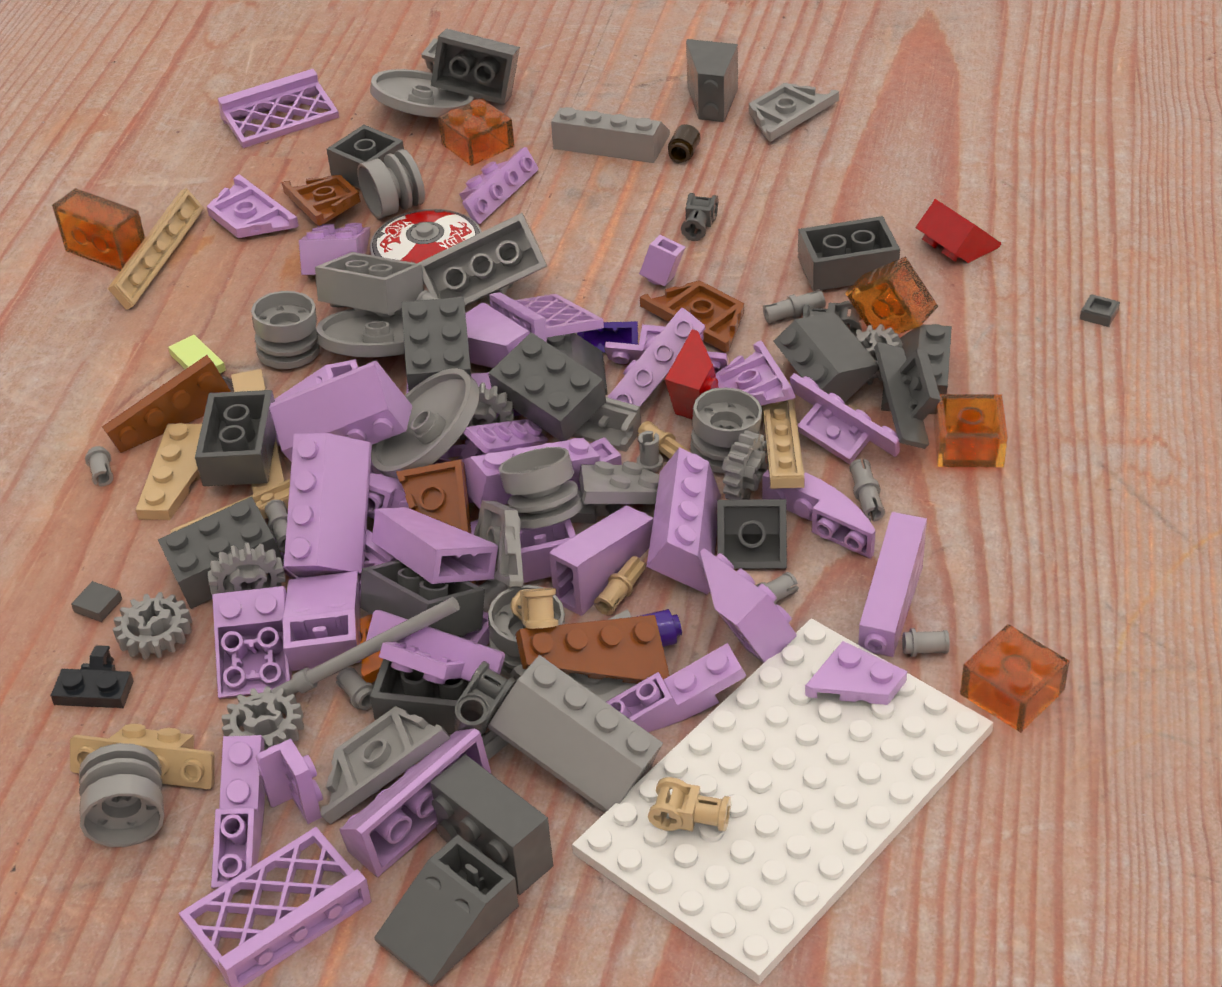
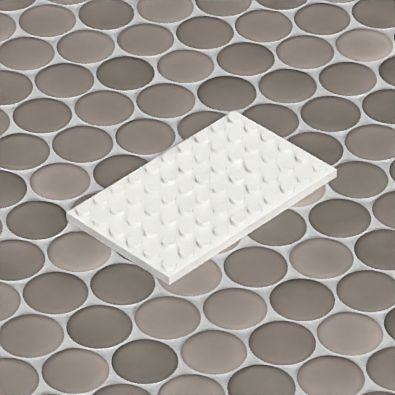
M812 618L796 632L797 636L780 653L766 660L641 778L620 804L615 803L572 844L574 855L759 985L993 731L994 722L908 673L907 681L888 705L873 704L864 700L855 702L841 701L840 694L818 692L817 698L806 696L805 685L842 641L880 658ZM665 777H674L687 784L700 786V795L719 799H722L724 796L731 797V811L727 830L725 832L718 831L717 826L695 823L693 831L682 829L665 831L652 825L648 819L650 807L655 805L657 800L656 786L658 781Z

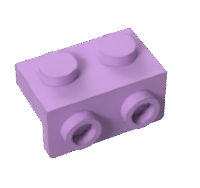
M292 739L271 746L256 755L267 800L271 807L293 799L307 824L322 818L318 802L323 800V796L318 784L312 779L317 776V772L309 755L302 757Z

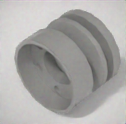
M401 149L394 154H386L384 162L375 158L358 165L357 175L362 195L371 213L376 218L382 219L396 214L399 206L407 210L412 205L418 206L424 203L425 190L423 180L416 162L407 150Z
M279 291L269 293L259 298L253 304L251 315L253 328L256 333V353L262 363L277 369H292L304 366L318 356L320 345L317 341L316 306L312 298L295 291Z
M727 387L715 388L702 393L695 400L693 408L690 452L709 461L712 472L724 474L722 470L723 461L727 458L732 444L739 441V435L741 433L744 434L745 430L759 434L762 408L759 401L747 392Z
M546 447L520 453L503 462L498 468L505 492L512 494L507 501L508 506L518 510L521 528L550 526L563 522L580 512L582 502L577 494L579 491L578 486L575 482L569 481L574 474L570 454L566 448Z
M533 585L511 587L501 592L491 602L488 611L489 647L505 653L500 674L508 679L512 678L510 673L513 668L521 665L515 634L519 629L525 628L522 621L512 613L510 607L511 600L519 590L543 587ZM554 595V618L558 619V625L565 624L563 604Z
M123 743L100 747L87 755L80 764L79 795L81 797L79 805L80 827L86 837L97 844L109 847H127L142 843L155 836L163 826L164 801L161 792L162 770L157 755L145 747Z

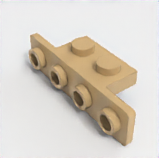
M128 724L110 738L74 735L70 738V770L73 773H79L80 764L87 755L100 747L116 743L135 744L145 747L157 755L161 764L162 784L200 789H211L214 786V752L194 749V735L180 733L179 729L149 730L145 729V726L141 724Z

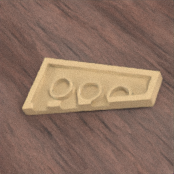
M167 424L136 507L138 519L171 520L190 493L189 486L191 483L200 479L195 454L202 424Z

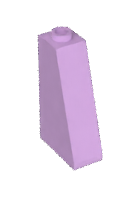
M481 303L465 313L470 363L494 368L530 334L527 329L486 303Z
M626 505L554 548L549 553L553 588H556L555 595L562 602L563 607L583 616L592 607L596 597L607 586L610 575L617 574L632 556L640 558L649 549L653 517Z
M407 507L379 508L375 510L372 542L431 584L494 579L498 545Z
M896 512L891 513L859 624L858 645L874 654L894 657L923 568L926 518Z

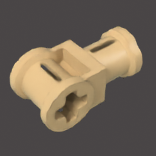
M556 588L519 590L511 600L510 607L512 613L528 629L559 626L558 619L554 618L553 596L556 594Z
M665 777L658 781L656 786L657 800L655 805L650 807L648 819L652 825L665 831L678 829L693 831L695 823L717 826L718 831L725 832L727 830L731 811V797L724 796L722 799L702 796L700 795V786L687 784L674 777Z

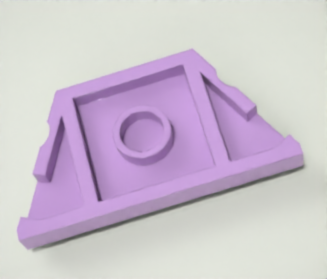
M240 174L233 178L234 185L230 190L229 188H224L219 193V196L207 205L208 215L237 238L292 229L299 226L297 217Z
M761 340L753 345L755 352L744 360L743 356L739 355L728 366L715 373L719 388L727 387L747 392L759 401L760 406L796 398L791 385Z

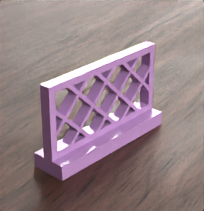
M314 69L218 98L221 119L224 124L229 125L242 148L339 118L338 110L319 84L317 73ZM318 95V96L316 97V99L309 98V97ZM300 104L311 106L309 110L298 108ZM318 107L329 110L324 113L315 112ZM277 111L288 113L285 118L274 116ZM297 115L304 117V119L296 121L292 120V117ZM258 119L262 120L263 123L260 126L252 124L251 121ZM271 122L280 124V127L273 129L269 128L268 125ZM246 130L256 132L255 135L248 137L243 135Z
M501 292L489 294L490 306L545 342H547V337L604 328L602 318L557 294L513 300Z
M314 827L179 912V916L220 970L228 987H243L371 903L367 879L358 869L354 871L319 829ZM314 843L321 849L319 860L299 859L301 851ZM274 868H289L285 882L267 881V873ZM296 869L316 870L313 884L293 882ZM324 871L341 872L344 878L333 885L321 884ZM241 889L254 890L251 904L231 903L233 894ZM262 891L282 892L279 906L259 905ZM290 893L310 894L309 900L301 906L286 907ZM207 911L219 912L216 926L198 925L194 919ZM227 914H248L244 928L224 927ZM256 915L276 916L274 923L264 930L252 929ZM221 937L240 939L239 946L223 956L217 950Z

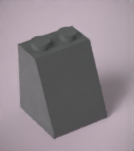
M687 39V88L698 119L724 122L738 91V44Z

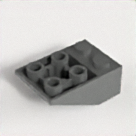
M457 834L426 862L375 935V941L432 987L519 907L515 877Z

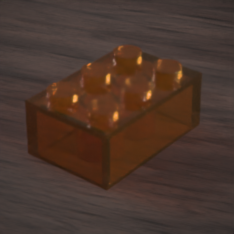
M77 188L52 205L65 251L114 270L121 271L145 239L141 217L136 209Z

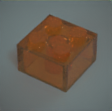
M482 98L473 100L463 107L450 110L447 114L438 117L442 145L470 166L515 147L512 119Z
M906 256L863 274L845 292L867 327L872 325L873 329L876 330L880 324H883L885 329L891 327L897 334L921 326L939 307Z
M940 394L941 401L935 407L934 413L937 467H1004L1008 435L1002 394Z
M1007 624L963 664L960 695L1021 733L1065 690L1070 660Z

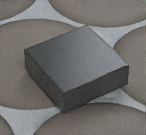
M1091 294L1081 310L1080 319L1110 327L1119 311L1120 302Z
M92 581L71 605L75 613L102 622L122 600V596L119 590Z

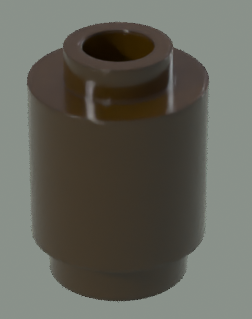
M684 124L676 129L668 144V154L673 161L683 163L692 158L701 140L700 133L695 127Z

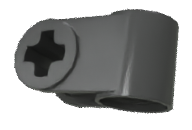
M483 661L456 702L454 711V727L456 731L475 728L482 735L517 680L514 678L506 679L489 668L490 664ZM468 710H474L481 715V718L476 721H468L462 717V714Z

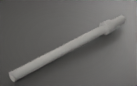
M451 597L312 669L307 667L293 674L291 680L273 688L271 692L276 693L277 690L283 688L286 696L297 692L305 693L317 687V682L380 651L382 643L398 642L460 610L459 603L454 597Z

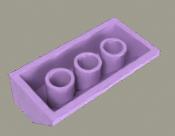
M373 361L273 402L269 408L281 451L292 462L294 434L330 433L367 441L373 445L406 432L412 404L377 361Z
M330 433L294 434L284 567L296 576H321L358 571L359 575L362 574L365 561L372 450L370 442Z
M573 438L566 441L472 456L462 460L465 464L467 494L479 509L481 508L482 500L508 504L507 501L512 494L505 492L498 468L503 462L513 456L546 447H561L568 450L574 474L569 481L575 482L578 490H580L578 476L581 464L595 465V462L600 460V455L584 438Z
M680 447L660 471L647 567L708 594L710 588L700 551L705 548L715 555L717 500L721 499V494L709 461Z
M475 728L455 731L450 735L448 741L432 751L420 762L407 769L400 779L388 789L382 790L374 801L358 814L351 816L346 824L339 829L347 851L378 878L430 833L438 824L436 812L432 806L433 795L430 784L434 778L465 754L491 773L481 733Z

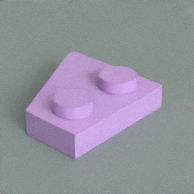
M842 641L805 685V695L810 698H817L818 692L840 694L841 701L855 702L864 700L873 704L888 705L907 681V671Z

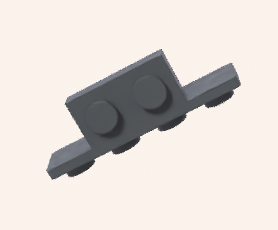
M877 342L874 349L899 442L926 449L929 445V440L923 420L941 401L928 352L916 348L906 360L903 348Z

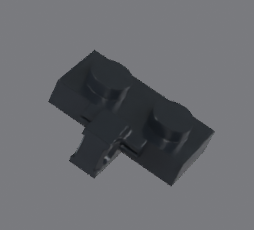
M95 645L90 655L89 663H83L81 669H61L50 696L54 705L124 708L134 682L132 674L128 671H115V665H112L114 659L109 651L110 647Z

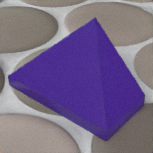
M638 321L603 322L604 328L577 332L578 336L600 349L602 353H606L604 349L605 342L638 345Z

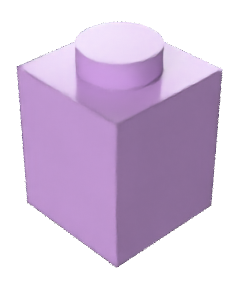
M659 235L649 245L639 274L655 285L666 286L675 277L686 247Z

